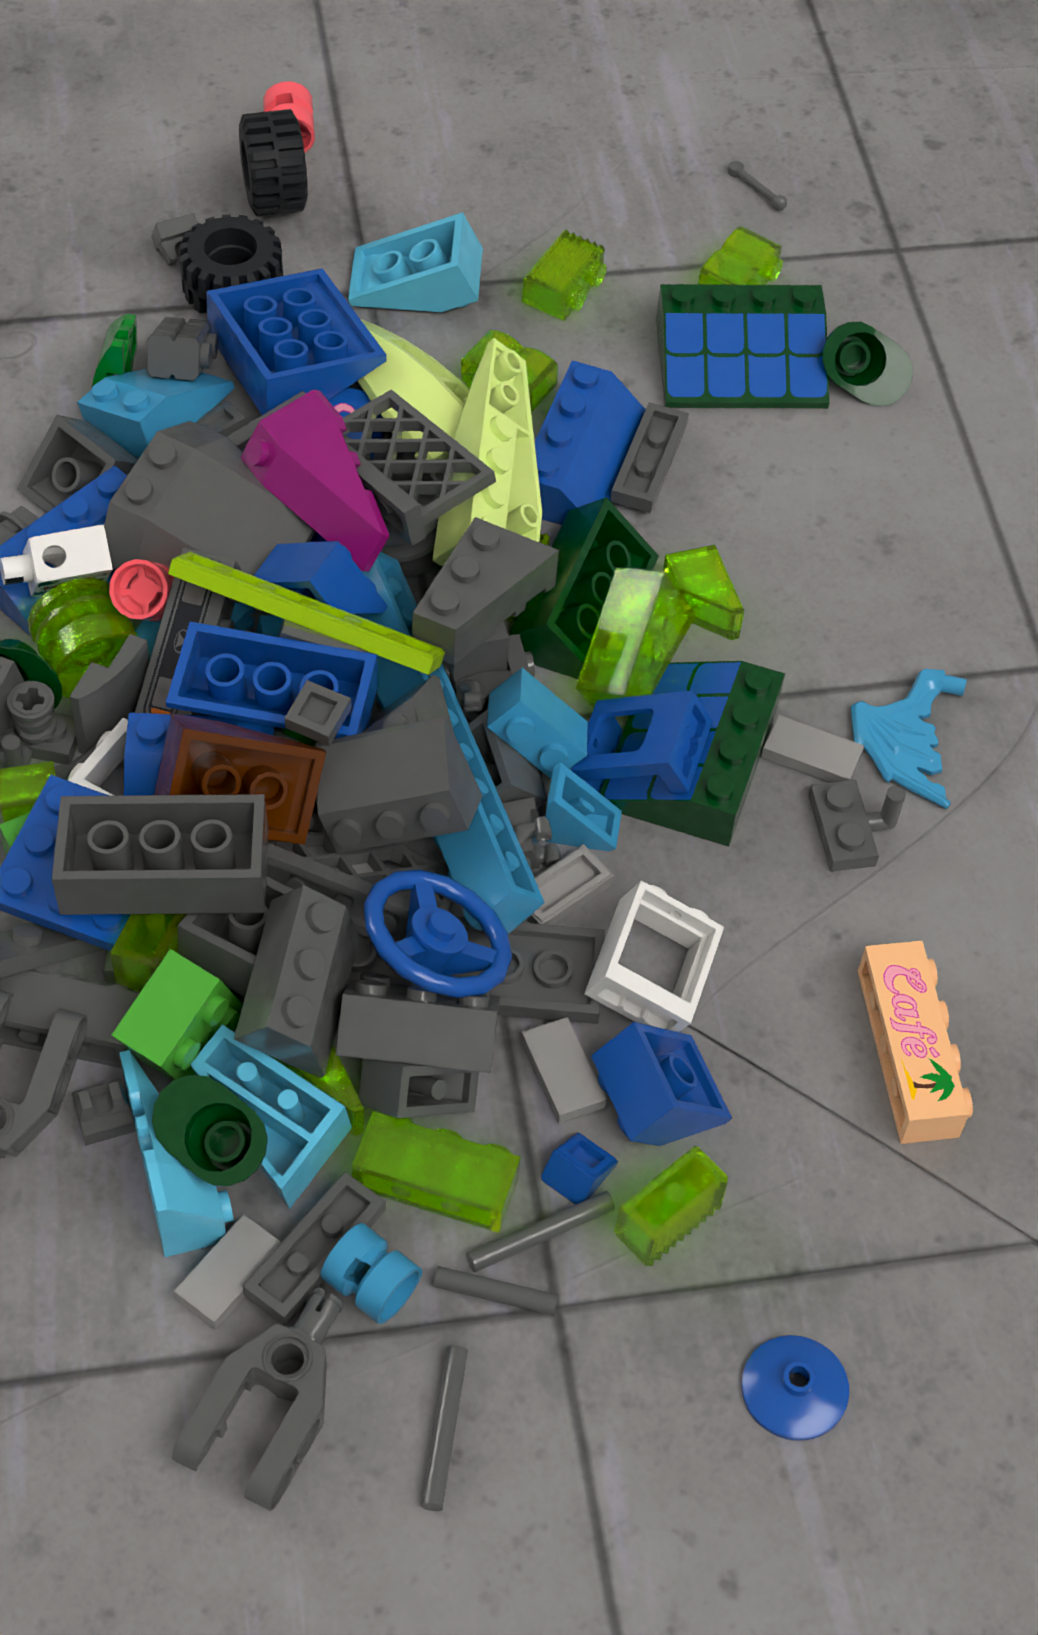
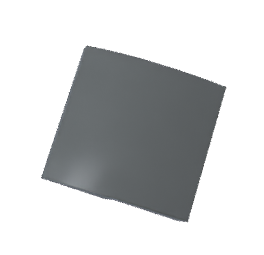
M130 634L109 668L91 662L71 693L70 702L79 753L83 754L95 746L100 737L106 731H112L123 717L128 720L129 713H135L150 662L146 639Z

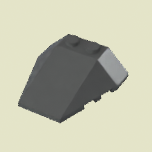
M192 421L156 432L110 500L104 524L112 571L114 572L123 563L134 559L148 560L164 564L170 568L172 558L180 556L182 548H187L236 560L243 572L254 576L277 544L307 543L311 541L316 531L258 481L240 458L243 452L228 437Z

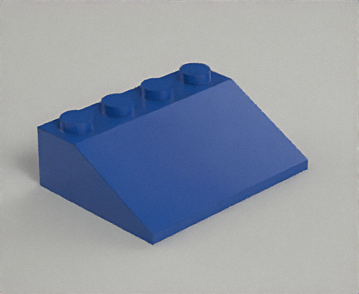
M323 268L206 291L207 319L212 325V333L218 334V349L262 415L301 391L308 393L312 390H319L329 400L386 362L384 350Z

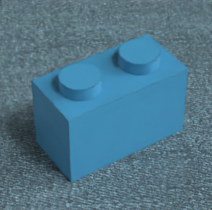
M520 668L489 693L487 728L549 778L552 779L554 765L562 763L570 769L587 756L588 721L524 668Z

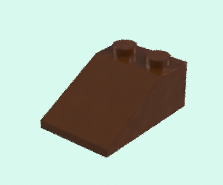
M172 713L154 795L265 794L269 829L268 839L305 845L326 751L315 746L220 721Z

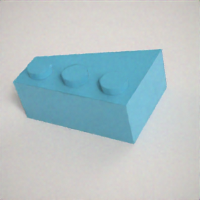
M222 1024L190 1065L195 1075L208 1076L223 1084L252 1108L264 1122L268 1142L266 1156L259 1168L290 1209L351 1130L352 1126L346 1108L269 1055L234 1040L235 1032Z

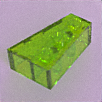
M616 568L575 688L593 708L597 700L652 695L697 614L665 572Z

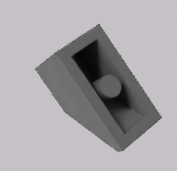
M363 1058L358 1105L396 1118L475 1112L479 1072Z

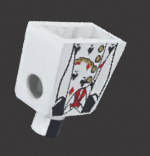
M104 525L35 536L28 539L23 555L0 558V572L3 584L10 585L28 582L30 594L34 597L102 589L113 570ZM44 562L52 564L55 568L47 566Z

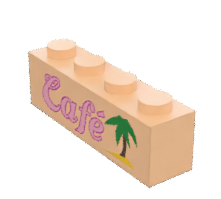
M923 941L865 946L858 968V975L900 1143L906 1144L959 1138L967 1119L972 1117L973 1103L969 1089L962 1088L958 1074L961 1068L959 1049L956 1044H950L947 1033L949 1026L947 1005L944 1001L938 1000L935 989L938 979L936 964L932 958L927 959Z

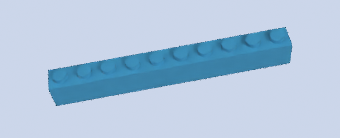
M380 552L370 571H362V573L375 584L378 594L388 607L384 613H361L354 615L412 637L413 611L417 607L416 601L398 560ZM377 655L379 683L377 701L383 710L432 675L440 678L454 734L483 796L468 830L433 836V840L442 851L449 869L448 877L473 890L496 912L509 934L545 902L443 664L441 663L438 669L428 675ZM463 908V914L468 923L477 930H483L480 924Z

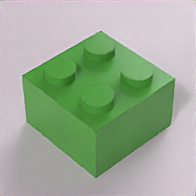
M170 949L111 1036L126 1049L130 1050L139 1060L173 1081L184 1076L195 1075L190 1064L222 1024L233 1032L235 1031L243 1004L220 979Z

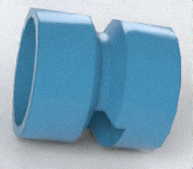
M360 1223L350 1229L332 1249L323 1264L321 1278L345 1297L353 1294L356 1295L355 1306L381 1325L391 1319L410 1298L420 1281L422 1268L398 1250L388 1253V1242L366 1224Z

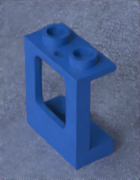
M694 690L597 700L591 718L588 721L587 756L572 766L571 771L599 793L605 779L659 775L671 794L688 793L713 720ZM653 713L642 746L636 751L614 753L623 730L615 717Z

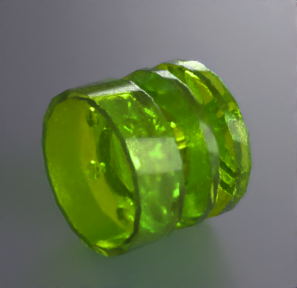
M96 578L74 579L57 585L41 596L31 608L27 619L29 633L32 640L36 643L39 654L57 673L62 685V695L69 699L91 662L109 668L128 636L132 634L139 637L128 617L121 614L112 604L109 594L110 584Z

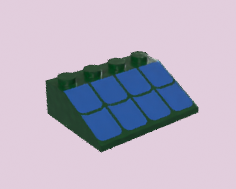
M660 284L656 327L665 407L828 409L830 403L829 376L826 374L822 362L823 347L827 340V316L822 285Z
M744 661L650 663L637 696L694 690L713 720L689 792L671 794L659 775L605 779L600 794L622 810V815L729 847L778 708L785 673ZM653 713L629 716L615 753L636 751L642 746Z

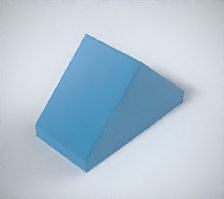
M558 763L554 765L546 808V818L551 826L552 839L543 842L580 847L584 844L588 849L607 852L615 850L622 810L564 764Z

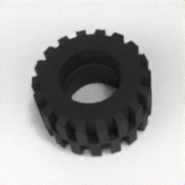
M285 109L242 114L239 123V145L244 184L250 208L256 216L303 211L308 198L307 169L302 135L298 120L293 111Z
M231 214L222 215V218L210 217L205 219L204 224L197 223L192 226V232H186L183 236V243L180 244L179 253L183 293H185L187 302L194 304V310L200 314L207 312L206 291L283 276L281 241L279 237L275 236V231L270 226L264 227L263 222L258 219L249 220L248 216L244 215L231 217Z

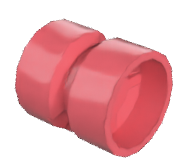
M280 82L271 86L263 97L264 112L291 109L299 123L304 153L307 152L315 141L313 103L309 90L295 82Z
M139 559L125 562L115 570L110 580L109 594L112 604L121 614L130 619L161 622L174 576L168 574L169 567L164 564Z

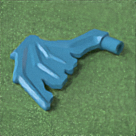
M923 669L917 674L915 682L905 699L879 707L872 706L865 701L853 704L850 708L854 742L864 745V750L868 753L887 783L893 780L919 796L948 809L950 801L946 798L945 787L938 783H932L921 773L924 772L931 776L942 773L941 755L932 749L938 747L939 744L938 738L935 735L936 728L933 724L926 723L921 719L930 717L931 705L940 692L963 696L967 679L946 675L944 670Z

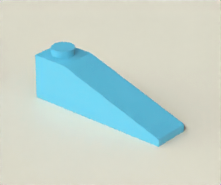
M130 1050L119 1052L164 1256L169 1257L214 1246L226 1234L225 1223L234 1221L228 1191L217 1192L216 1186L197 1177L159 1142L152 1124L153 1106L159 1093Z

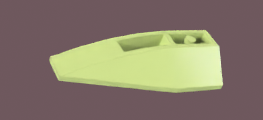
M361 319L386 353L385 363L358 380V383L369 399L372 401L387 391L393 390L454 439L470 390L460 379L426 352L406 339ZM390 408L381 413L384 418H397L398 412ZM403 431L401 439H422L423 432ZM416 452V453H415V458H416V459H417V457H418V453H419V452ZM428 452L426 460L448 459L449 453Z
M493 338L487 344L473 379L454 440L495 472L496 482L438 517L433 561L442 567L475 517L537 542L540 539L542 505L526 361L515 351ZM454 473L452 481H467L474 477L475 474Z

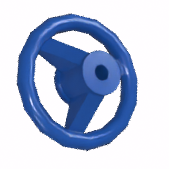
M424 870L396 871L372 885L363 907L366 933L378 955L402 978L428 992L453 998L483 995L505 980L512 960L508 932L496 912L473 890L448 876ZM411 890L406 937L395 942L384 923L383 908L391 895L398 891ZM435 894H439L464 908L480 924L490 941L491 948L468 941L467 931L459 919L450 912L437 907ZM485 970L478 976L461 978L449 976Z

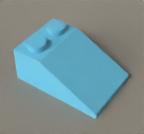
M462 212L355 247L348 296L351 306L444 312L457 307L462 308L478 301L483 247L464 213Z

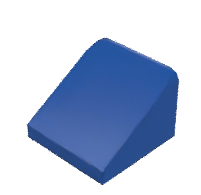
M577 1132L552 1152L541 1175V1179L569 1201L578 1204L593 1195L616 1167L618 1160Z

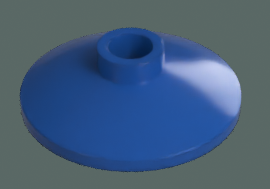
M794 1335L773 1338L760 1345L751 1354L743 1371L741 1389L744 1403L749 1413L761 1427L778 1437L796 1441L814 1439L832 1430L844 1415L849 1400V1382L845 1369L831 1350L813 1339ZM793 1373L800 1374L807 1379L808 1384L803 1387H797L790 1382L789 1375Z

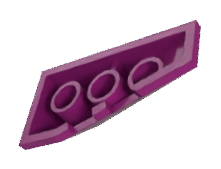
M312 390L260 420L240 458L267 490L325 540L339 541L341 545L350 551L352 560L359 569L369 572L390 535L372 491L364 489L357 468L361 465L356 452L349 451L343 436L347 428L342 416L321 391Z

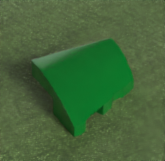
M125 314L109 326L93 377L92 387L105 377L132 372L138 346L136 315Z

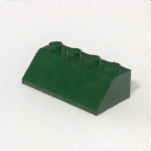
M607 497L568 511L552 544V548L559 550L555 586L547 593L541 591L526 603L525 610L518 615L509 633V636L520 634L524 652L531 651L536 666L594 685L603 682L659 557Z

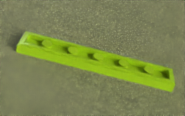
M193 552L172 558L168 571L169 575L429 675L441 666L445 651L440 647Z

